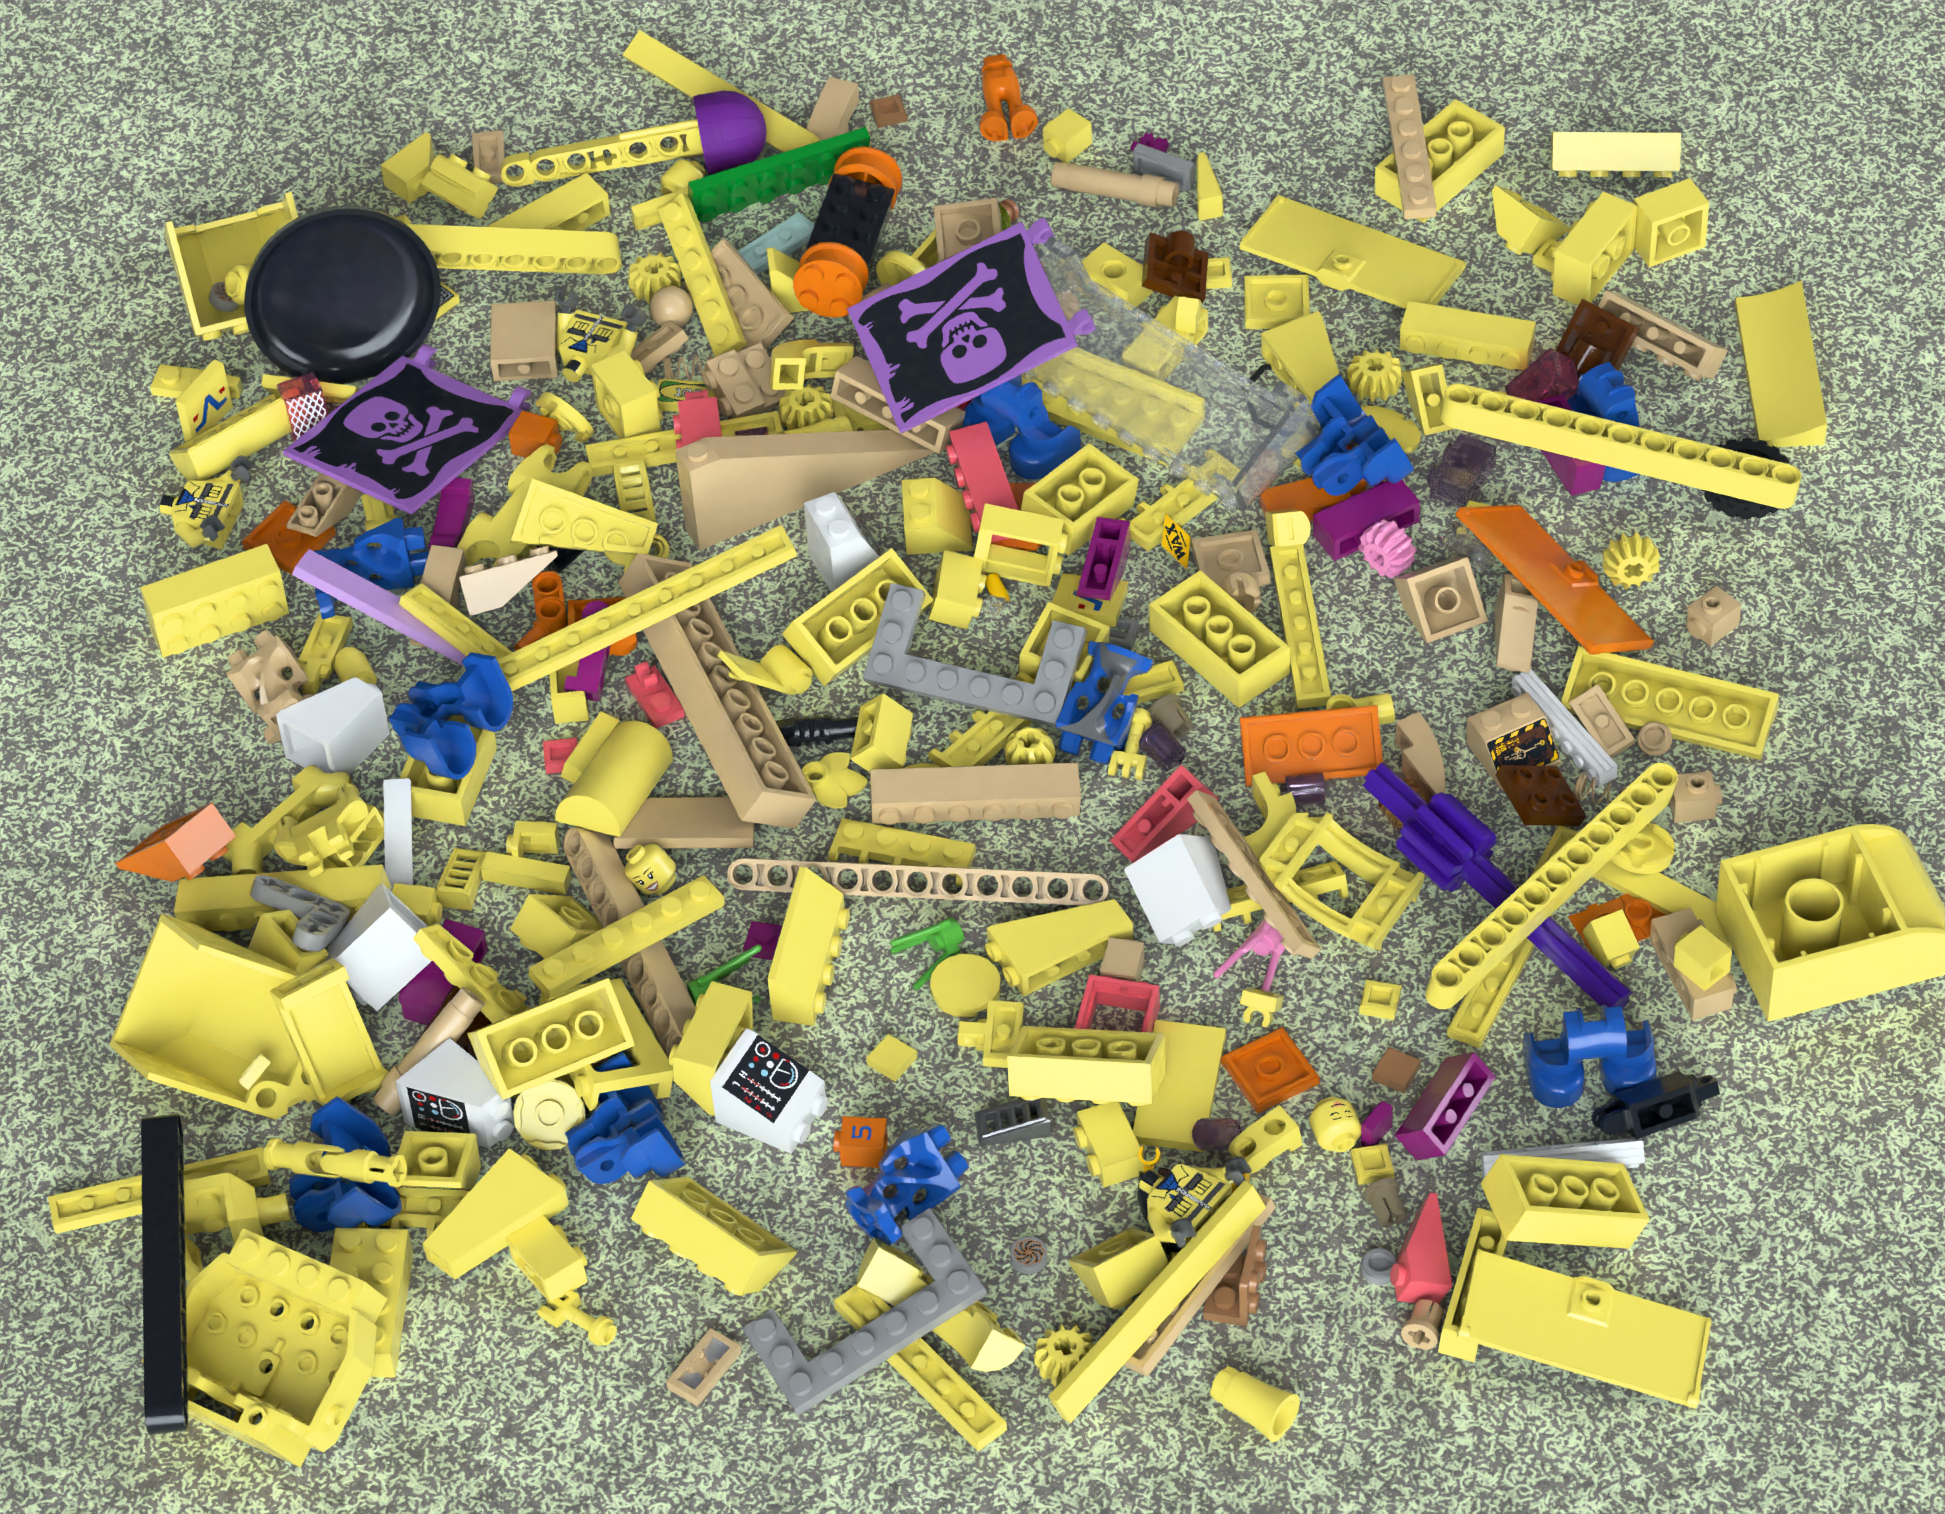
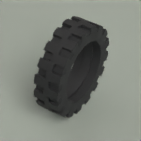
M1743 438L1742 441L1732 439L1727 441L1726 445H1717V447L1789 464L1788 458L1785 455H1781L1777 447L1774 445L1772 447L1767 446V442L1762 440L1754 442L1752 438ZM1702 490L1705 491L1704 497L1707 502H1711L1715 510L1723 511L1729 517L1734 518L1738 516L1741 519H1751V517L1763 518L1766 517V514L1770 512L1773 514L1779 510V508Z

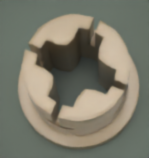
M1422 1299L1416 1302L1410 1319L1404 1323L1401 1330V1336L1408 1345L1424 1350H1429L1436 1346L1439 1339L1438 1328L1444 1313L1439 1304L1434 1302L1428 1315L1433 1301Z

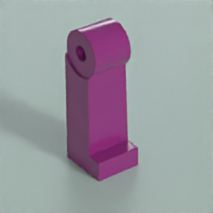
M455 478L441 489L434 530L429 543V552L431 545L458 547L469 525L475 502L472 479Z
M601 601L590 602L583 609L582 619L609 606ZM611 645L579 660L577 676H566L565 692L584 691L586 700L601 702Z

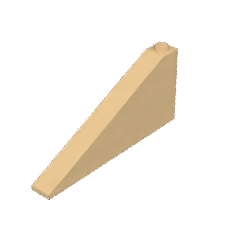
M892 429L705 437L675 450L685 529L698 549L702 550L804 507L805 502L832 492L837 494L935 452Z

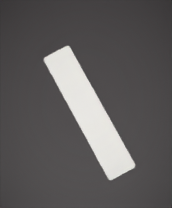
M409 778L383 781L385 872L391 884V892L394 883L413 885L411 780Z

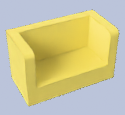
M579 660L549 674L555 724L589 720L588 700H586L585 692H565L564 690L566 676H577Z

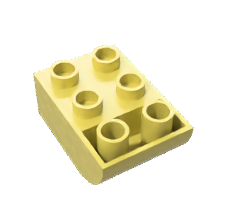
M1880 824L1854 825L1721 860L1715 913L1768 1022L1945 975V905L1911 840L1902 831Z

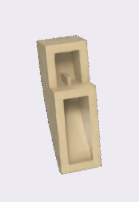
M829 77L817 100L806 130L815 134L819 141L847 133L849 130L848 121L860 102L858 83Z
M431 545L421 583L455 609H457L460 600L459 588L461 583L459 575L465 574L464 568L467 567L464 549ZM410 638V645L427 647Z
M1420 711L1397 721L1395 743L1402 751V773L1420 796L1429 804L1433 795L1440 792L1445 793L1444 764L1438 742Z

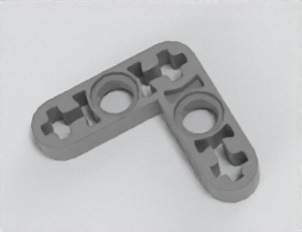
M256 876L250 893L251 897L260 903L280 911L290 910L296 917L301 918L296 925L292 942L296 946L308 951L323 950L344 929L350 914L349 908L341 903L271 876Z

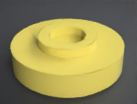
M900 251L887 252L876 265L877 276L882 285L888 282L894 286L925 270L914 258Z

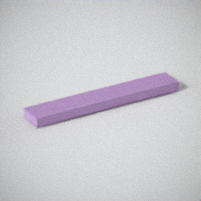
M310 549L295 566L292 573L295 577L464 666L462 660L466 655L398 604L401 599L400 597Z

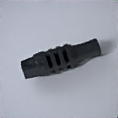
M824 714L823 717L814 715V718L804 716V719H800L797 716L775 722L788 746L801 747V742H805L807 747L811 746L813 741H815L816 746H820L821 741H825V745H831V743H834V740L854 738L858 717L832 719V716Z

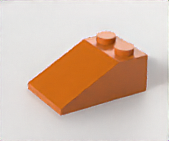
M210 803L162 825L115 864L122 870L170 882L186 877L189 881L205 870L203 863L208 859L214 861L224 855L229 850L226 844L233 840L236 835L214 804Z

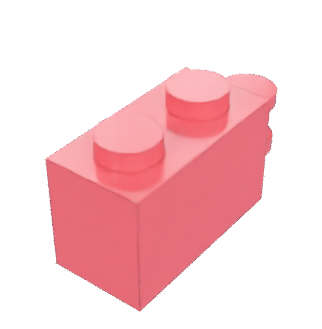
M707 389L685 392V400L677 401L679 414L673 415L675 435L682 434L681 439H676L677 449L705 437H722L717 396L708 397Z

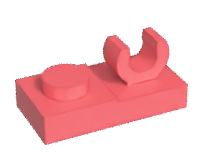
M647 661L634 666L635 673L625 677V684L651 725L657 729L685 717L681 703L655 665L649 667Z

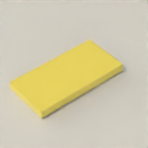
M1155 1020L1153 1033H1165L1166 1074L1153 1103L1137 1106L1133 1133L1139 1144L1204 1152L1221 1066V1056H1223L1226 1040V1028Z

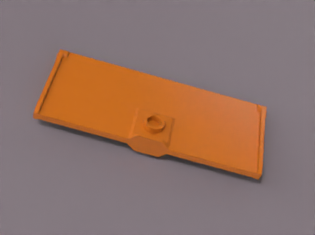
M1522 506L1461 507L1456 511L1455 516L1476 535L1590 655L1646 650L1652 647L1654 640L1599 586L1598 575L1584 560L1574 561Z

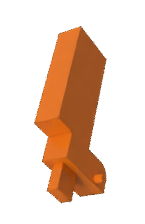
M1351 445L1346 447L1348 450L1352 449ZM1311 477L1260 490L1259 503L1264 515L1267 511L1296 509L1302 511L1309 521H1313L1314 514L1324 508L1347 500L1352 495L1366 491V486L1369 484L1362 479L1349 492L1334 496L1327 493L1324 488L1319 489L1316 487Z

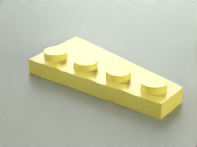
M532 478L509 543L537 546L548 545V547L636 556L638 553L648 555L658 523Z
M435 924L422 928L413 937V940L419 945L422 954L438 965L444 972L445 978L459 989L462 987L469 989L484 1002L485 1005L480 1011L492 1023L529 1009L524 1004L527 997L517 989L511 992L502 986L497 979L499 974L490 966L487 967L472 961L474 953L441 925Z

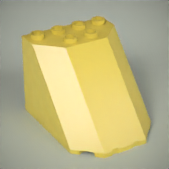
M292 192L285 193L282 202L258 208L253 212L197 226L193 224L174 228L172 221L166 223L164 230L165 240L195 338L202 336L203 341L220 338L223 332L233 330L234 336L250 332L246 322L244 305H240L237 310L232 312L220 311L209 302V294L215 283L225 282L227 274L235 265L253 263L260 249L277 232L276 227L279 223L298 218Z
M161 913L109 1046L148 1080L275 1120L288 1114L289 1107L303 1100L309 1103L316 1099L269 992L273 988L301 975V973L195 924ZM262 1054L271 1063L251 1088L247 1090L238 1083V1079L256 1056Z

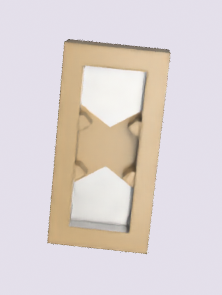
M710 1328L666 1381L667 1389L692 1404L699 1406L741 1355V1345Z

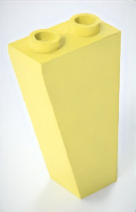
M1319 311L1262 332L1261 347L1263 358L1271 365L1274 373L1316 428H1318L1320 425L1309 410L1314 394L1336 377L1339 371L1322 315Z
M1112 899L987 927L988 943L985 944V950L993 963L999 962L1003 968V975L1010 987L1016 986L1024 997L1104 958L1109 937L1133 940V922L1118 902Z
M509 1148L422 1243L427 1260L456 1280L507 1247L506 1237L542 1215L549 1220L569 1205L565 1183L555 1174L549 1173L546 1175L539 1170L537 1163L524 1153L518 1155Z

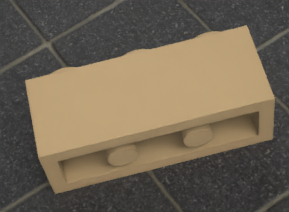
M1688 908L1651 919L1649 940L1692 1020L1732 1009L1733 994L1737 992V987L1732 974L1728 973L1704 991L1673 966L1674 946L1679 937L1686 932L1691 933L1700 925L1706 928L1704 922L1701 919L1697 920L1692 909Z

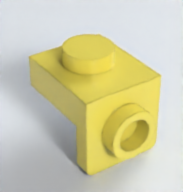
M516 821L513 834H508L506 841L507 855L522 858L524 852L558 854L560 847L557 823L546 821Z

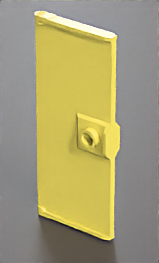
M1281 195L1275 197L1271 205L1240 242V250L1316 276L1322 285L1339 291L1349 288L1406 309L1408 301L1437 305L1466 268V262L1447 256Z
M1477 1249L1472 1264L1462 1318L1456 1333L1459 1339L1696 1409L1700 1402V1385L1711 1318L1614 1290L1607 1282L1586 1276L1573 1278Z

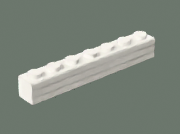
M1530 669L1529 673L1522 672L1512 678L1511 691L1514 697L1528 692L1544 713L1553 739L1561 744L1564 753H1569L1572 756L1575 765L1586 772L1590 782H1592L1593 777H1596L1595 783L1600 787L1617 778L1618 765L1532 669Z
M1633 1137L1480 1152L1482 1175L1485 1178L1500 1154L1623 1163L1626 1168H1637L1640 1163H1645L1643 1140Z

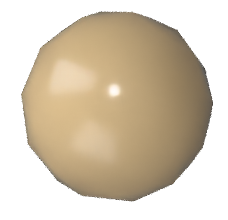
M674 285L666 286L653 294L650 300L649 313L651 319L660 328L670 320L682 328L693 315V302L684 289Z

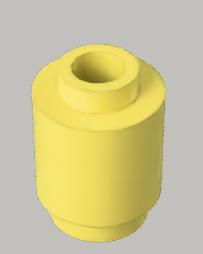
M346 647L336 654L334 669L341 683L356 677L367 684L372 683L376 685V675L362 651L355 647Z

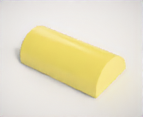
M298 390L274 392L174 448L168 454L178 471L188 481L208 480L229 468L231 462L236 457L243 455L247 458L293 432L295 425L291 422L293 416L289 413L290 405L286 401L291 404L292 400L295 399L298 402L301 396ZM300 399L299 403L303 406L304 402ZM293 401L292 406L296 408L297 403ZM298 405L297 410L301 411L302 407ZM291 407L290 412L294 414L295 409ZM303 409L302 414L305 416L306 411ZM296 411L295 416L298 418L300 413ZM301 415L299 419L303 422L304 417ZM294 417L293 422L296 424L297 419ZM298 421L297 426L301 427L302 423Z
M625 721L618 724L558 805L555 821L620 837L673 762L672 749L664 735L653 726L640 721Z

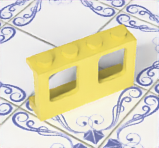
M621 978L612 979L610 982L635 1043V1046L627 1050L637 1066L597 1072L589 1064L567 1073L574 1083L576 1094L578 1097L583 1098L589 1111L596 1110L599 1093L648 1085L656 1099L670 1097L673 1066L669 1064V1059ZM588 984L576 985L551 999H554L556 997L579 989ZM542 991L539 1004L551 1000Z

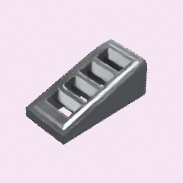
M1021 1098L974 1112L979 1146L1051 1137L1047 1098L1024 1100ZM1030 1115H1037L1038 1118L1031 1119ZM1023 1116V1122L1017 1123L1016 1117ZM1008 1118L1009 1126L1003 1128L1001 1119ZM994 1120L995 1130L988 1132L987 1121Z

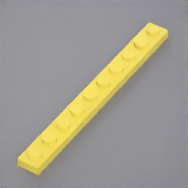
M780 525L512 652L497 661L511 691L517 690L796 557L797 553L783 526Z

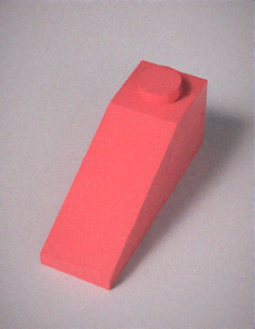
M1180 765L1110 841L1134 863L1197 823L1192 814L1195 810L1187 800L1196 790L1214 796L1217 800L1219 798L1183 765Z
M1429 1193L1416 1212L1397 1259L1391 1268L1390 1281L1395 1287L1397 1301L1416 1303L1419 1300L1428 1299L1433 1301L1431 1305L1433 1306L1434 1302L1440 1304L1452 1287L1437 1193Z

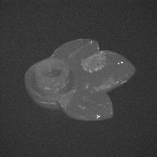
M1451 522L1450 527L1453 535H1440L1437 537L1439 543L1453 555L1468 557L1474 572L1485 573L1496 562L1493 553L1462 522Z

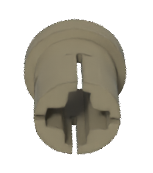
M1176 694L1163 696L1149 710L1153 721L1159 722L1171 740L1186 735L1193 726L1181 707V699Z
M1384 1178L1375 1181L1367 1186L1362 1194L1365 1202L1371 1204L1382 1227L1395 1224L1388 1209L1391 1210L1396 1223L1403 1221L1407 1216V1212L1398 1194L1399 1185L1394 1178Z

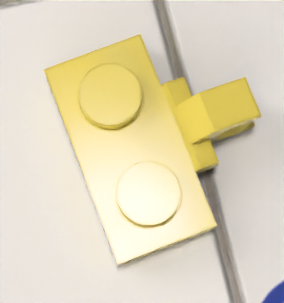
M988 1000L986 1019H978V1022L959 1021L958 1045L975 1047L976 1050L984 1051L983 1066L1008 1068L1007 1056L1022 1029L1024 1004L1022 1002Z

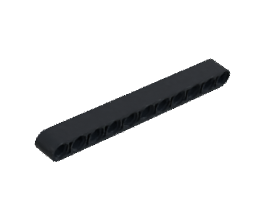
M179 1113L141 1119L144 1415L148 1435L188 1430L189 1425L184 1147L182 1123Z

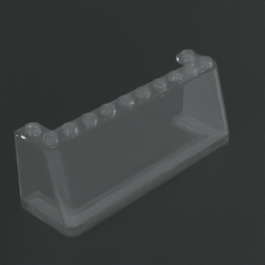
M1050 236L1038 251L1039 260L1067 321L1078 311L1087 309L1089 316L1096 326V330L1089 334L1075 336L1078 344L1077 347L1021 374L1029 382H1033L1035 379L1042 383V388L1052 397L1058 398L1059 395L1068 400L1066 403L1079 414H1083L1084 411L1093 416V422L1100 428L1107 431L1110 427L1118 433V438L1130 447H1133L1134 444L1138 445L1143 449V454L1155 463H1158L1160 460L1169 465L1167 467L1168 470L1182 480L1185 477L1189 478L1194 482L1193 485L1197 490L1206 496H1209L1211 493L1220 498V504L1233 513L1236 510L1244 512L1298 459L1295 453L1321 434L1322 428L1307 397L1281 380L1272 389L1273 394L1093 281L1077 252L1056 238Z

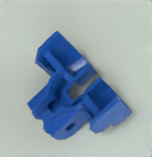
M1610 362L1598 365L1581 375L1576 381L1574 389L1563 395L1575 412L1639 427L1634 389L1630 385H1624L1623 373L1620 370H1616ZM1606 466L1603 480L1618 482L1640 474Z
M1340 374L1315 392L1309 410L1323 430L1319 436L1295 454L1301 461L1300 464L1303 472L1308 476L1312 474L1313 484L1319 489L1324 488L1330 495L1338 496L1352 490L1362 479L1371 487L1379 484L1384 479L1392 484H1396L1414 471L1411 462L1395 438L1390 440L1382 427L1379 428L1372 415H1366ZM1353 440L1358 446L1348 450L1346 447Z
M1021 375L972 398V401L963 409L966 413L962 428L987 422L995 446L1015 433V426L1017 427L1019 433L1010 442L1009 463L1016 475L1022 478L1033 480L1044 478L1081 450L1080 430L1071 425L1061 429L1050 422L1048 412L1043 404L1042 390L1038 388L1035 382H1028L1022 385Z
M469 653L462 660L466 671L457 683L432 684L418 681L408 692L412 704L398 703L395 711L389 717L394 730L401 737L400 740L406 752L413 759L425 762L432 774L455 780L465 777L470 772L476 757V742L469 726L495 732L501 730L510 719L513 709V694L495 656ZM452 715H463L468 724L448 720Z
M1602 1005L1600 1020L1590 1022L1584 1021L1581 1008H1576V1011L1563 1012L1560 1039L1535 1041L1533 1033H1523L1522 1053L1531 1093L1538 1102L1550 1108L1571 1106L1580 1099L1584 1092L1585 1076L1582 1060L1599 1058V1071L1602 1083L1612 1096L1613 1093L1656 1079L1655 1040L1649 1020H1643L1642 1030L1626 1031L1621 1006L1607 1008L1606 1005Z
M621 1052L595 1068V1071L605 1072L634 1066L626 1055ZM648 1085L599 1093L598 1101L600 1105L591 1117L565 1133L568 1139V1148L571 1155L575 1157L574 1161L578 1171L594 1183H611L621 1178L627 1171L634 1178L643 1176L651 1170L659 1177H667L686 1165L680 1148L662 1122L666 1117ZM631 1124L635 1127L634 1129L632 1127H629L626 1131H624Z
M338 1096L312 1114L309 1131L323 1139L325 1145L341 1147L345 1149L346 1153L362 1149L376 1151L380 1156H390L389 1143L379 1126L367 1115ZM323 1151L322 1157H323L328 1151ZM295 1174L289 1179L290 1195L295 1200L293 1210L296 1221L304 1228L313 1232H326L338 1227L356 1228L363 1222L370 1226H381L399 1214L402 1209V1202L395 1187L389 1186L388 1182L374 1181L368 1184L348 1179L341 1181L343 1177L333 1179Z

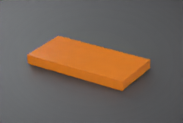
M1377 705L1239 718L1246 787L1252 786V775L1264 771L1271 784L1362 777L1366 776L1371 769H1376L1380 763H1383Z

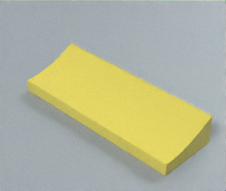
M1802 280L1772 292L1747 297H1735V310L1757 442L1758 440L1765 441L1767 446L1770 447L1773 445L1775 447L1825 445L1827 420Z
M1581 646L1577 648L1561 703L1571 714L1576 715L1569 702L1599 684L1627 728L1640 730L1647 723L1659 722L1669 728L1673 739L1760 760L1779 708L1778 693L1611 653L1590 655Z

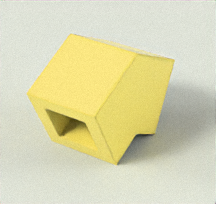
M1179 296L1176 312L1177 331L1196 333L1202 304L1199 299Z

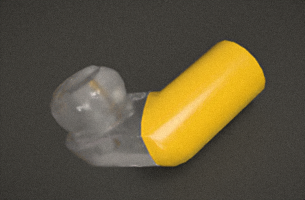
M992 573L986 576L985 581L990 595L987 596L986 601H982L981 606L983 613L988 617L1001 615L1010 601V596L999 575Z

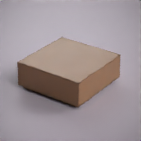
M899 94L869 101L877 128L907 122V113Z
M1388 1047L1372 1073V1080L1405 1094L1421 1068V1060Z

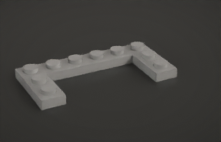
M891 583L863 679L865 682L1056 727V721L1071 690L1087 634L1086 628L1053 620L1034 684L908 655L926 594L920 589Z
M931 1208L900 1226L899 1229L934 1282L811 1361H807L773 1308L742 1327L745 1335L797 1415L809 1410L988 1295L985 1287Z

